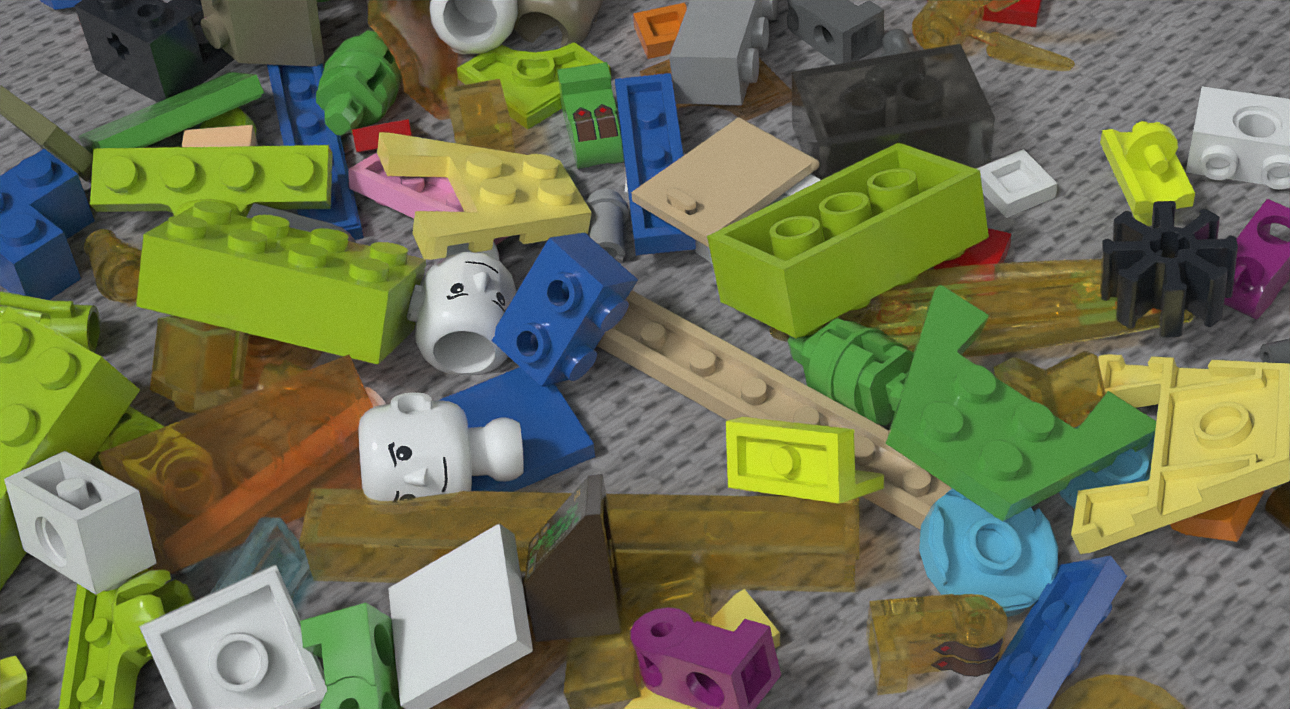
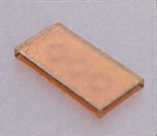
M350 354L105 450L98 457L105 473L139 490L156 559V564L148 567V570L165 569L170 571V575L363 493L358 428L360 418L366 411L373 408V405Z

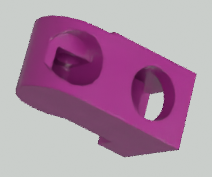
M1266 199L1237 237L1238 251L1233 295L1231 298H1224V305L1255 320L1274 302L1279 291L1290 279V241H1284L1270 234L1272 223L1281 224L1290 229V208L1270 199Z
M667 607L655 609L644 614L635 621L631 628L630 638L633 649L637 653L641 677L646 688L657 695L697 709H756L781 676L769 625L744 619L733 632L703 622H693L688 613L677 608Z

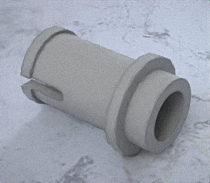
M600 189L594 191L586 200V204L592 212L588 236L621 263L623 256H625L623 224L629 218V206L617 191Z

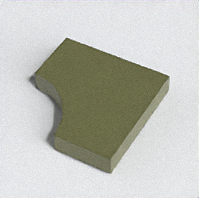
M0 85V115L40 147L46 149L78 173L79 177L86 182L88 180L91 181L93 155L56 124Z

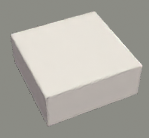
M1024 149L976 168L981 173L983 194L1006 218L1056 197L1058 183Z

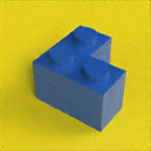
M42 149L33 156L22 160L17 166L0 176V285L10 293L50 300L81 279L67 239L95 220L78 173L46 149Z

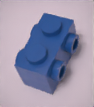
M585 232L550 237L498 322L495 336L491 341L541 387L567 380L576 381L585 375L595 363L597 358L595 348L605 332L612 329L627 312L629 303L626 299L638 279Z

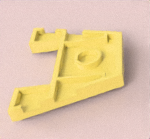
M379 132L377 154L387 176L446 177L464 212L415 211L412 233L424 259L445 258L448 246L469 243L468 249L474 253L492 250L495 238L519 234V241L523 244L547 241L550 237L584 232L588 234L592 212L560 160L543 154L525 155Z
M1107 354L1099 356L1093 396L1097 404L1109 391L1135 408L1158 404L1149 480L1078 490L1071 536L1079 553L1086 554L1289 482L1290 364L1211 360L1208 364L1209 369L1179 368L1174 358L1151 356L1148 361L1149 366L1126 365L1122 355Z

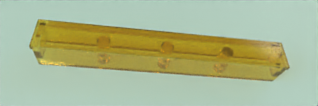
M311 488L299 545L301 549L305 550L314 581L398 583L500 523L515 534L520 571H526L529 542L572 493L460 491L395 501H378L366 496L363 489ZM606 493L622 588L855 592L856 560H859V498L838 504L782 496Z

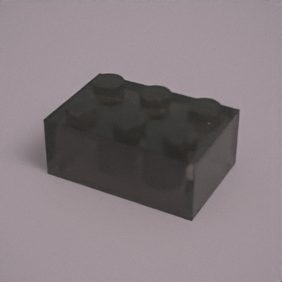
M961 44L791 72L792 126L801 151L820 162L819 168L811 173L820 180L896 143H901L975 169L991 163L995 116Z

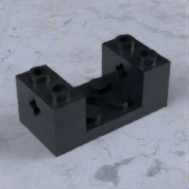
M82 0L75 5L95 69L157 103L203 84L235 60L224 49L213 47L205 37L201 28V20L204 18L201 0H171L168 3L162 0Z

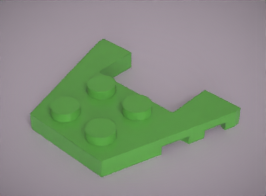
M940 284L935 289L927 307L923 327L917 339L911 366L904 382L885 444L1002 522L1066 489L1070 480L1089 470L1097 473L1112 465L1118 455L1131 448L1137 452L1149 444L1155 434L1156 421L1109 391L1079 428L1076 429L1053 415L1046 406L1033 402L997 379L985 367L976 365L963 357L962 354L982 333L989 315Z

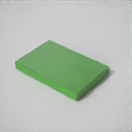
M229 72L78 137L82 146L92 155L93 149L143 148L262 97L261 94L264 91L256 74Z

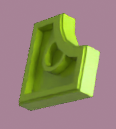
M575 42L556 50L541 52L513 50L501 44L499 47L486 53H481L459 66L457 74L458 80L528 130L562 109L558 69L605 62Z

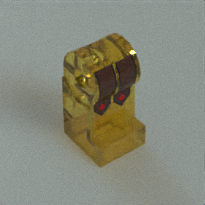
M945 594L869 601L866 638L877 695L907 692L908 676L911 674L952 670L963 676L978 677L990 673L1003 654L1007 632V616L1003 608L993 599L977 594Z

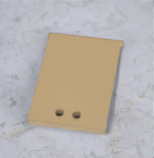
M738 117L632 191V201L709 247L708 235L763 209L809 174L819 168L820 162Z

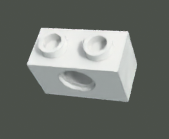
M1202 86L1186 173L1205 175L1214 180L1231 179L1263 184L1278 190L1290 189V99Z
M66 451L4 479L24 551L95 595L102 591L121 587L133 575L156 564L139 490Z

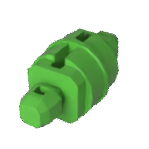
M367 30L360 36L344 40L325 63L316 92V103L324 111L326 126L335 135H345L352 132L353 129L377 123L397 98L403 77L405 60L395 51V41L384 30Z
M840 318L834 319L812 335L798 337L797 339L789 336L787 342L793 360L803 366L808 387L876 424L886 426L893 420L900 394L911 366L913 351L900 342L891 339L877 328H867L854 321H846Z

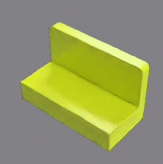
M739 417L726 421L728 488L838 504L884 489V474L855 470L854 429L751 417Z

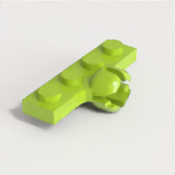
M329 145L93 149L90 205L96 212L168 211L173 213L174 216L194 206V203L201 201L225 204L231 208V214L247 217L254 203L274 209H331L333 153Z
M144 511L153 546L156 519ZM150 567L133 575L121 587L102 591L96 595L77 583L58 709H133L137 676L141 667L150 659H153L139 626L195 601L188 585L176 579L166 583L168 580H171L170 571L165 569L150 570Z

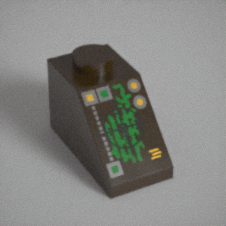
M603 474L589 475L529 542L526 571L520 572L527 614L531 615L536 642L621 634L623 588Z

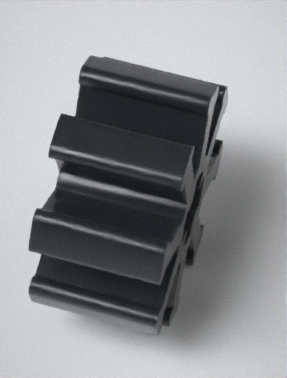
M1157 201L1153 203L1152 228L1133 218L1132 212L1124 211L1114 219L1113 241L1111 239H1104L1102 241L1101 299L1108 301L1111 297H1117L1116 320L1130 329L1135 328L1136 321L1151 309L1161 310L1159 335L1161 337L1182 336L1185 310L1202 319L1206 327H1212L1222 319L1224 298H1231L1233 295L1238 251L1237 238L1230 235L1226 239H1218L1220 217L1208 209H1201L1199 216L1184 228L1174 227L1176 203L1174 201Z

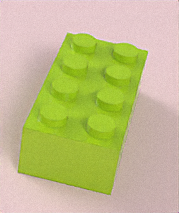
M896 143L708 235L707 239L720 302L797 339L798 337L818 332L823 324L848 311L858 310L867 306L872 298L897 285L913 282L920 273L943 261L960 257L964 254L965 249L988 238L989 235L980 170L901 143Z
M201 201L194 203V206L176 216L170 217L166 222L143 234L136 307L378 365L413 332L416 326V322L407 319V313L415 285L420 286L424 277L426 259L408 255V249L398 244L376 242L368 246L348 241L349 236L338 230L319 228L311 232L290 228V222L282 217L256 215L253 218L231 214V208L225 204Z
M9 305L0 316V590L27 553L22 546L4 479L63 451L90 463L140 391L137 386L102 356Z

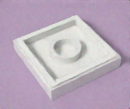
M500 523L388 588L400 706L405 709H429L533 651L515 534Z
M272 565L139 626L176 709H310L320 704L327 692L324 671L317 656L303 648L301 619L277 565Z

